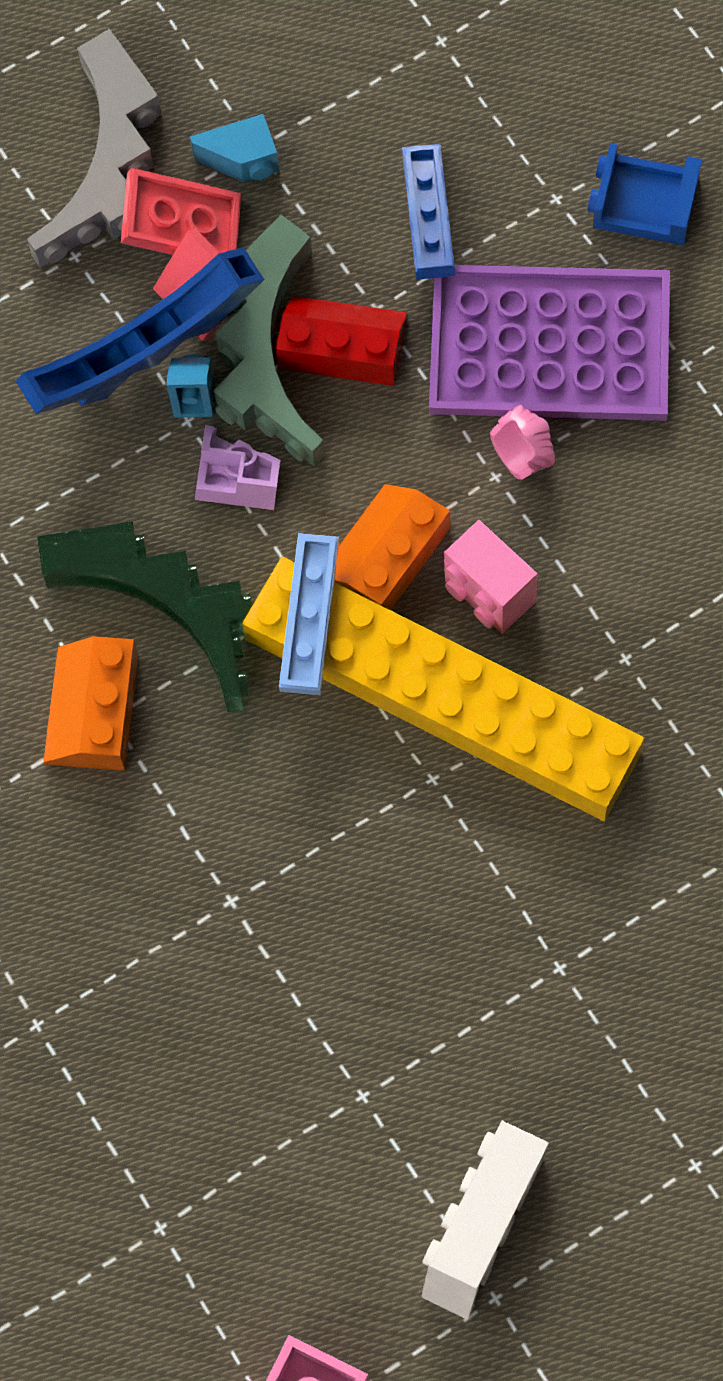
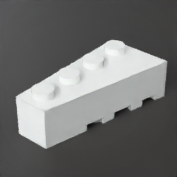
M501 1121L495 1134L487 1132L477 1154L483 1157L477 1170L472 1167L468 1169L459 1191L465 1193L460 1205L451 1203L441 1227L447 1230L441 1242L433 1239L424 1257L423 1264L429 1267L422 1298L467 1320L469 1319L475 1306L474 1303L479 1285L484 1286L490 1275L491 1268L498 1254L496 1250L498 1246L502 1247L507 1239L516 1217L514 1214L516 1210L519 1211L524 1203L544 1160L549 1142L504 1121Z

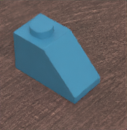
M264 114L190 136L195 162L241 182L264 180L273 173L280 171L277 151Z
M186 354L181 358H171L167 375V389L174 418L213 417L214 372L211 357H203L199 354Z

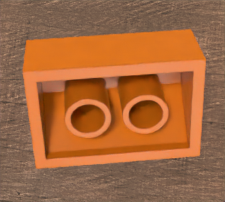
M385 484L339 545L335 583L391 610L451 529L450 510L416 489Z
M93 636L58 647L44 765L125 771L139 658L134 639Z

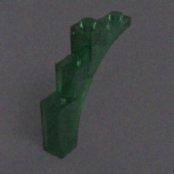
M133 521L37 536L41 570L47 588L85 586L109 589L138 598L162 611L187 631L207 656L220 682L227 712L243 710L242 696L249 695L246 671L238 672L236 658L243 657L240 633H244L242 623L252 607L250 593L242 594L240 581L200 587L197 563L189 565L186 551L147 557L144 534L136 535Z

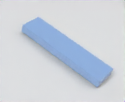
M298 533L279 681L280 692L321 695L339 537Z

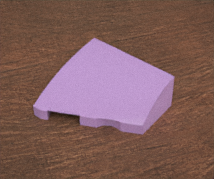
M205 425L195 500L274 510L280 460L267 453L255 451L249 444L241 440L232 444L216 436L217 428Z

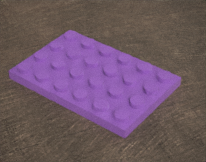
M454 265L455 276L434 278L429 414L505 416L506 413L512 411L515 406L520 404L525 409L530 410L531 413L546 418L667 421L670 270Z

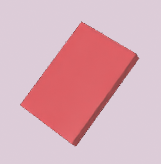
M131 168L127 173L121 244L173 255L187 231L197 229L219 253L237 249L241 193Z

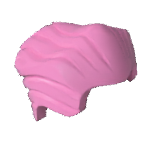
M522 405L515 406L512 411L502 416L498 420L499 424L490 431L491 441L497 454L515 478L522 480L532 473L554 465L555 453L547 421L531 413L530 410L525 409Z

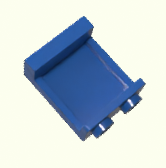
M610 143L607 156L600 155L597 165L596 178L601 179L599 190L592 189L590 194L588 212L594 213L593 228L684 246L700 179L702 159L687 156L685 167L619 155L617 153L618 144Z

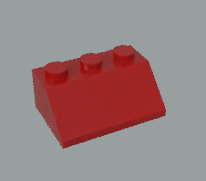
M292 296L283 312L276 345L278 369L394 386L408 314L402 311Z

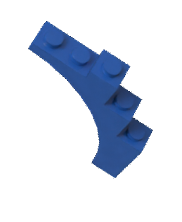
M244 247L219 253L177 290L132 321L70 355L24 372L15 382L36 414L75 402H79L81 406L106 399L133 373L158 366L185 339L211 332L265 279Z

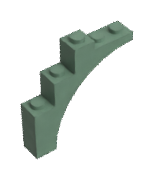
M281 214L246 250L265 280L233 310L236 314L216 334L219 357L228 366L235 369L213 391L216 404L215 410L225 422L230 425L236 423L244 430L255 421L258 428L264 434L271 438L276 435L285 443L286 450L299 461L305 459L315 467L325 456L323 439L301 419L285 395L275 370L273 359L274 328L281 302L294 277L312 255L310 236Z

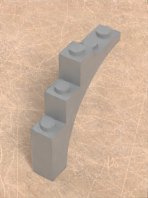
M110 29L77 48L82 69L92 84L99 102L100 127L97 147L87 176L71 201L51 222L27 239L31 255L40 268L48 263L60 261L69 250L79 244L93 241L104 229L107 230L113 240L120 237L122 234L127 173L131 168L149 172L154 167L151 150L136 129L148 127L158 116L162 115L159 98Z

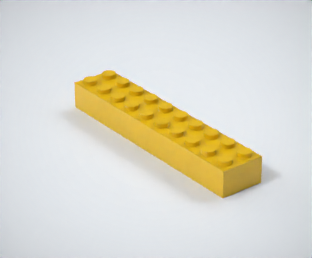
M281 556L242 623L246 641L280 658L283 657L294 562ZM334 582L323 680L604 822L606 821L642 754L645 737Z

